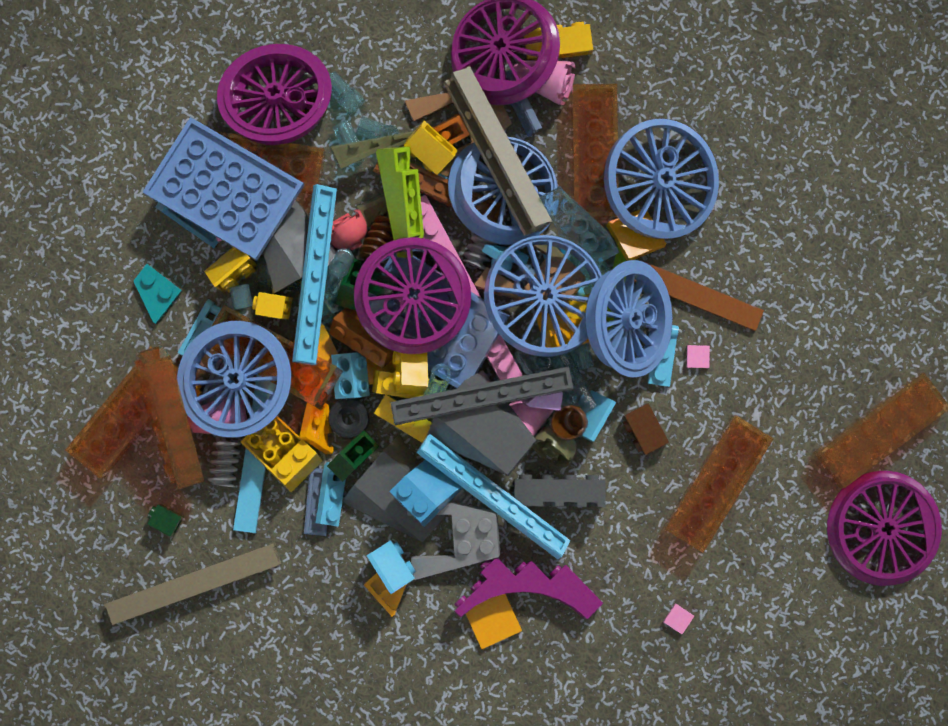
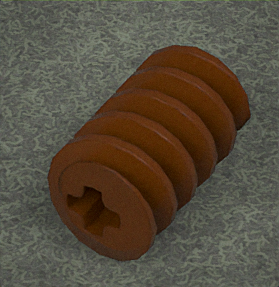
M377 216L375 218V223L371 225V230L367 233V238L364 239L363 245L359 250V256L366 261L375 250L394 240L388 217Z

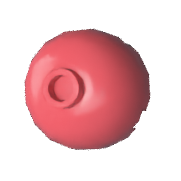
M360 209L353 210L355 215L350 216L349 213H346L333 221L330 244L336 249L350 248L352 251L362 245L361 240L367 233V223Z

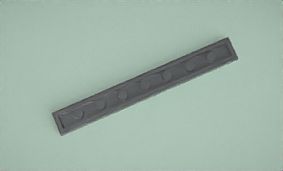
M569 367L390 403L394 424L400 425L571 391L574 388Z

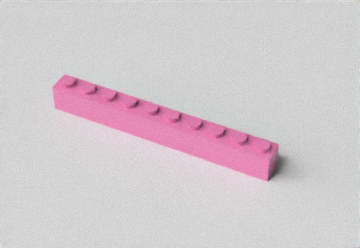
M422 196L423 239L434 241L447 248L464 267L427 196ZM466 271L470 282L471 292L480 297L475 285L473 284L468 272ZM499 335L487 355V359L499 380L523 376L504 339Z

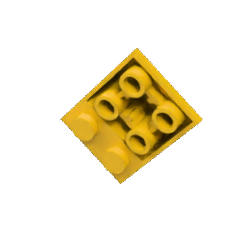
M232 247L204 272L215 288L223 293L226 291L230 293L238 287L239 284L237 282L242 277L247 279L256 271L254 267L257 264L247 254Z
M278 416L267 426L253 434L247 435L241 441V444L290 492L322 462L319 455L305 441L300 439Z

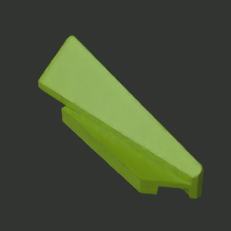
M410 147L377 149L376 155L393 239L423 238L418 169H410ZM398 253L397 257L407 258V253Z

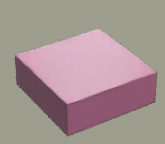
M687 345L686 368H709L710 346Z
M675 603L663 622L683 634L694 615Z

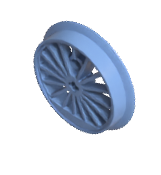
M508 137L515 152L525 158L522 165L524 166L527 161H530L535 166V168L526 172L527 175L530 176L537 171L540 173L542 179L531 180L540 199L545 200L544 206L551 220H553L558 208L559 190L551 164L530 143ZM475 142L463 149L455 159L448 179L450 201L462 223L479 237L490 242L512 245L525 238L538 236L543 233L547 227L540 232L537 231L524 236L510 208L512 226L502 225L506 201L488 167L479 161L481 153ZM476 167L489 177L475 173ZM477 180L490 185L473 186V182ZM544 185L546 193L538 192L536 186ZM494 190L472 202V192ZM495 195L497 198L486 213L482 215L475 206ZM500 199L502 202L498 222L495 223L487 219V216Z
M638 260L625 261L617 265L613 270L603 274L592 288L586 308L587 335L594 353L605 365L624 376L641 377L651 372L662 360L669 345L672 331V307L667 288L654 268ZM642 289H643L645 293H644V295L639 299V296H640V294H641V292H642ZM606 316L614 318V320L606 322ZM641 326L650 330L648 336L640 329ZM639 339L645 344L644 348H642Z
M245 321L219 323L200 333L184 352L177 373L178 395L186 414L203 430L221 437H242L253 434L267 426L282 410L291 386L290 362L281 343L265 328ZM247 337L250 338V341L240 364L239 338ZM234 338V366L223 343L224 340ZM255 341H260L265 347L247 365ZM219 343L223 355H212L209 350ZM270 351L274 360L252 370L262 357ZM205 354L210 357L208 368L199 365ZM223 359L225 365L223 369L217 371L215 365L217 361ZM276 365L277 376L250 378ZM197 369L223 377L220 380L195 381ZM235 376L239 380L237 384H235V381L233 380ZM277 381V386L274 392L249 382ZM223 384L197 397L196 385ZM247 387L265 392L271 396L263 403ZM224 390L214 403L204 411L200 402ZM245 391L261 405L255 413ZM240 394L250 415V418L245 422H241ZM228 396L219 421L211 418L210 414ZM235 396V424L224 423Z

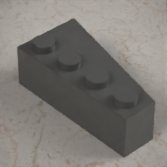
M519 475V479H514V498L524 506L606 507V480H599V475H586L585 479H577V475H563V479H554V475H541V479H532V475Z

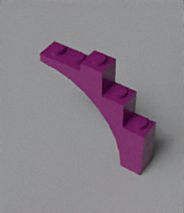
M494 558L493 560H486L480 566L482 570L479 574L485 580L482 582L479 579L470 588L473 592L467 598L463 595L454 604L456 608L453 611L459 617H462L474 606L489 598L506 593L527 592L556 599L572 608L582 618L588 619L603 602L567 565L562 567L557 565L549 573L551 576L549 579L532 561H529L527 564L523 561L515 569L517 574L514 575L498 558Z

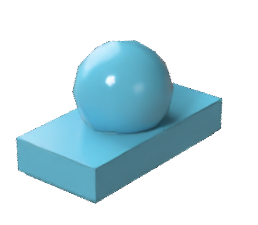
M485 244L482 252L493 258L491 260L492 266L497 257L508 247ZM519 250L514 252L523 264L527 263L529 257ZM508 256L501 264V268L510 272L512 263L515 262Z

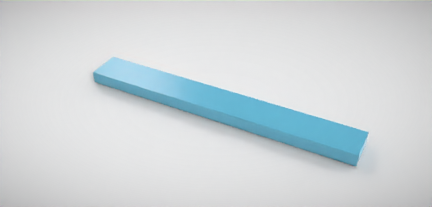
M319 184L313 185L292 362L312 366L316 365L337 192L336 188Z
M264 355L259 361L258 368L273 361V356ZM276 365L258 373L257 377L277 376ZM277 381L256 382L255 385L274 392ZM254 390V394L263 403L271 396L265 392ZM253 399L252 410L255 413L261 405ZM247 449L245 450L233 530L256 533L266 468Z
M431 434L426 436L416 453L556 559H560L563 556L570 542L567 537Z

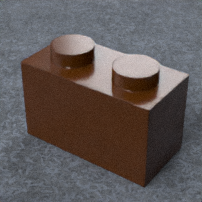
M649 403L623 416L625 420L622 423L627 433L632 432L636 440L632 442L638 453L642 452L643 455H646L669 443Z

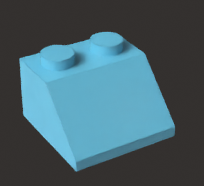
M590 390L589 393L584 392L578 404L582 405L580 408L585 412L588 420V427L581 436L590 442H594L616 402Z
M392 540L367 555L390 594L415 579L413 574L416 572L411 562H405L401 556L404 551L399 543H393Z

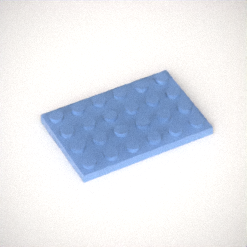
M190 117L146 185L143 193L257 261L303 189L304 183Z
M395 254L394 257L410 283L407 258H398L397 254ZM413 256L411 263L415 283L421 260ZM389 258L384 269L402 279L392 259ZM426 263L423 265L418 284H420L432 268ZM434 270L423 286L440 278L443 274ZM444 279L424 291L451 287L447 279ZM412 289L410 290L411 297L419 294L418 291L413 292ZM453 292L426 295L457 304ZM471 292L469 314L461 330L452 340L443 345L437 353L433 351L431 353L427 352L428 370L457 389L464 380L478 373L499 336V333L489 319L484 299ZM371 293L369 294V297H375V296H376V295H373V294H371ZM384 300L369 301L373 314L383 309ZM394 300L387 303L388 309H391L395 304ZM425 300L449 320L452 319L455 308ZM422 304L435 329L441 331L447 323ZM417 307L418 317L427 323L419 307ZM501 310L497 311L505 325L509 315ZM381 315L376 317V320L381 325ZM399 329L398 332H394L393 334H395L396 336H400L401 330Z

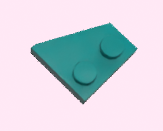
M148 264L144 266L134 279V284L152 321L157 324L181 294L182 290Z

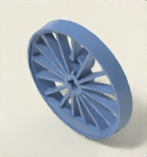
M653 119L634 126L615 142L606 160L604 186L612 210L624 225L645 237L666 239L686 235L698 228L707 219L717 199L719 175L715 158L709 146L698 133L674 120ZM652 128L664 129L662 148L658 150ZM641 130L646 131L652 160L635 137V134ZM670 130L681 135L675 148L668 146ZM687 139L696 150L676 165L679 158L678 153ZM629 140L647 166L622 150ZM664 152L669 155L668 162H665L662 155ZM698 153L700 154L705 168L675 175L676 170ZM619 156L646 174L617 169ZM706 171L707 186L676 180L678 177ZM616 173L649 181L617 188ZM650 184L649 187L627 204H623L618 191ZM675 185L706 191L704 204H701ZM652 190L637 217L632 216L627 208ZM674 193L700 210L693 220ZM655 197L653 221L643 219ZM669 198L687 225L675 224ZM662 200L668 223L659 222Z
M551 235L525 238L504 250L492 264L486 278L484 290L487 314L499 335L511 346L522 352L542 357L568 353L581 346L588 339L586 312L584 313L562 300L588 302L589 297L559 293L590 284L595 285L602 276L601 272L585 250L567 239ZM533 245H547L545 280L543 279ZM552 246L566 252L549 284ZM524 247L528 248L538 280L514 253L515 251ZM569 253L572 254L581 264L553 286ZM510 256L524 274L518 277L501 268V264ZM583 266L592 279L557 289ZM497 272L515 281L513 289L494 286ZM520 281H527L530 285V290H523L520 287ZM494 292L516 294L526 299L496 307ZM543 292H546V293H547L546 297H547L548 299H546V300L542 299V298H543V294H542ZM534 301L531 306L508 325H504L497 312ZM538 306L522 339H519L509 331V327L532 308ZM559 306L582 318L578 327L574 325ZM541 308H543L540 347L526 343L525 340ZM547 309L560 347H545ZM554 310L574 333L567 344L564 342Z

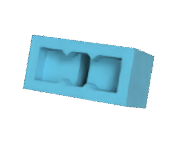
M358 352L331 355L335 399L370 396L366 357Z

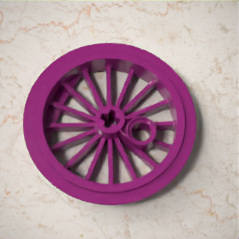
M484 0L469 10L457 26L451 50L453 72L465 69L468 66L471 68L485 60L474 75L490 104L506 105L526 99L546 83L557 64L560 52V36L557 25L551 14L534 0ZM510 9L509 15L502 18V10ZM517 9L525 11L518 20L515 18ZM496 11L498 34L488 16ZM530 15L537 19L534 23L522 29V25ZM484 17L494 37L477 25ZM514 23L512 28L509 31H506V27L509 24ZM475 27L490 40L469 35ZM541 27V36L520 39ZM466 41L484 44V46L465 49ZM542 42L540 52L516 47ZM483 52L470 61L464 62V55ZM514 53L527 54L538 57L535 65L531 67ZM511 57L530 70L521 79L510 60ZM505 60L516 81L506 80ZM491 64L488 76H482V74ZM499 64L500 79H495L494 75Z
M289 44L264 45L244 53L226 69L218 85L217 104L224 121L242 136L260 144H286L302 138L316 127L329 105L332 84L325 65L308 50ZM275 65H285L281 79L277 83ZM271 66L272 83H268L260 70L261 68ZM291 67L300 68L285 84ZM255 72L266 86L265 88L252 80ZM305 73H308V74H310V75L312 76V77H310V78H308V79H306V80H304V81H302V82L296 84V82H297ZM315 83L318 84V89L303 90ZM248 85L257 91L247 90ZM244 96H245V97H250V98H252V99L242 100ZM317 97L315 103L309 102L306 99ZM251 107V108H249V109H247V110H245V111L239 113V109H240V108ZM305 108L310 109L307 114L303 113L302 110ZM286 109L301 119L294 123ZM279 110L282 111L290 125L281 127ZM274 112H276L277 128L269 129ZM258 113L249 123L243 121L246 118ZM267 115L263 127H256V125Z
M415 237L401 238L384 244L366 259L355 282L354 303L362 326L375 341L396 352L421 354L442 347L461 330L470 310L471 287L461 262L447 248L428 239ZM410 251L423 252L415 283ZM407 253L410 283L394 257L395 254ZM426 254H430L436 263L420 284H418ZM390 257L405 284L385 270L380 264ZM439 266L444 275L423 286ZM379 269L403 289L373 281L371 277L375 270ZM444 279H447L451 287L424 291ZM372 284L400 292L401 294L369 297L368 287ZM412 289L413 292L418 291L417 300H414L413 297L408 298L409 290ZM453 292L457 304L426 295ZM384 300L383 309L373 314L369 301ZM390 300H396L400 304V309L392 312L387 308V303ZM425 300L455 308L452 319L449 320ZM422 304L447 323L441 331H436ZM408 305L400 336L390 333L388 331L389 327ZM417 305L433 332L432 336L421 338ZM412 306L417 339L403 337ZM384 312L386 315L393 317L386 327H382L376 320V317Z
M874 471L853 479L838 493L829 511L827 535L835 558L849 574L869 584L891 586L915 578L929 566L940 545L942 523L939 509L933 497L919 482L898 472ZM882 484L892 485L888 513H886L881 490ZM876 486L882 516L865 493L866 489ZM899 486L907 490L908 493L893 514L897 487ZM860 493L878 520L852 503ZM913 494L918 505L897 519ZM849 506L875 522V524L846 519L845 515ZM916 511H920L922 520L899 524ZM844 522L857 524L853 529V534L844 535ZM885 523L891 526L887 533L882 531ZM923 524L924 534L900 530L899 528ZM864 526L869 529V536L866 539H862L859 536V530ZM898 533L925 538L924 549H920ZM854 537L857 541L862 542L849 551L845 539ZM878 538L860 564L853 557V554ZM897 538L921 553L914 562L911 561ZM882 542L877 571H872L866 568V565ZM888 542L893 572L882 573ZM893 542L909 564V566L898 570Z

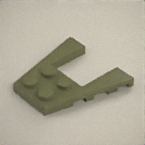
M414 131L332 146L330 148L339 168L342 169L376 153L377 149L404 147L406 140ZM410 155V163L419 167L423 166V162L417 157L414 158ZM384 193L356 206L363 214L367 227L371 225L377 216H382L388 211Z

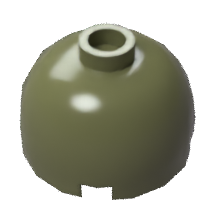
M552 425L540 429L534 436L537 442L533 445V449L546 460L547 456L556 460V466H569L576 453L577 444L575 439L564 440L558 438L552 430Z

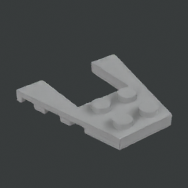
M450 501L437 515H452L454 555L412 556L411 564L416 570L413 574L415 576L413 580L499 557L500 544L497 513L490 509L472 505L466 506Z

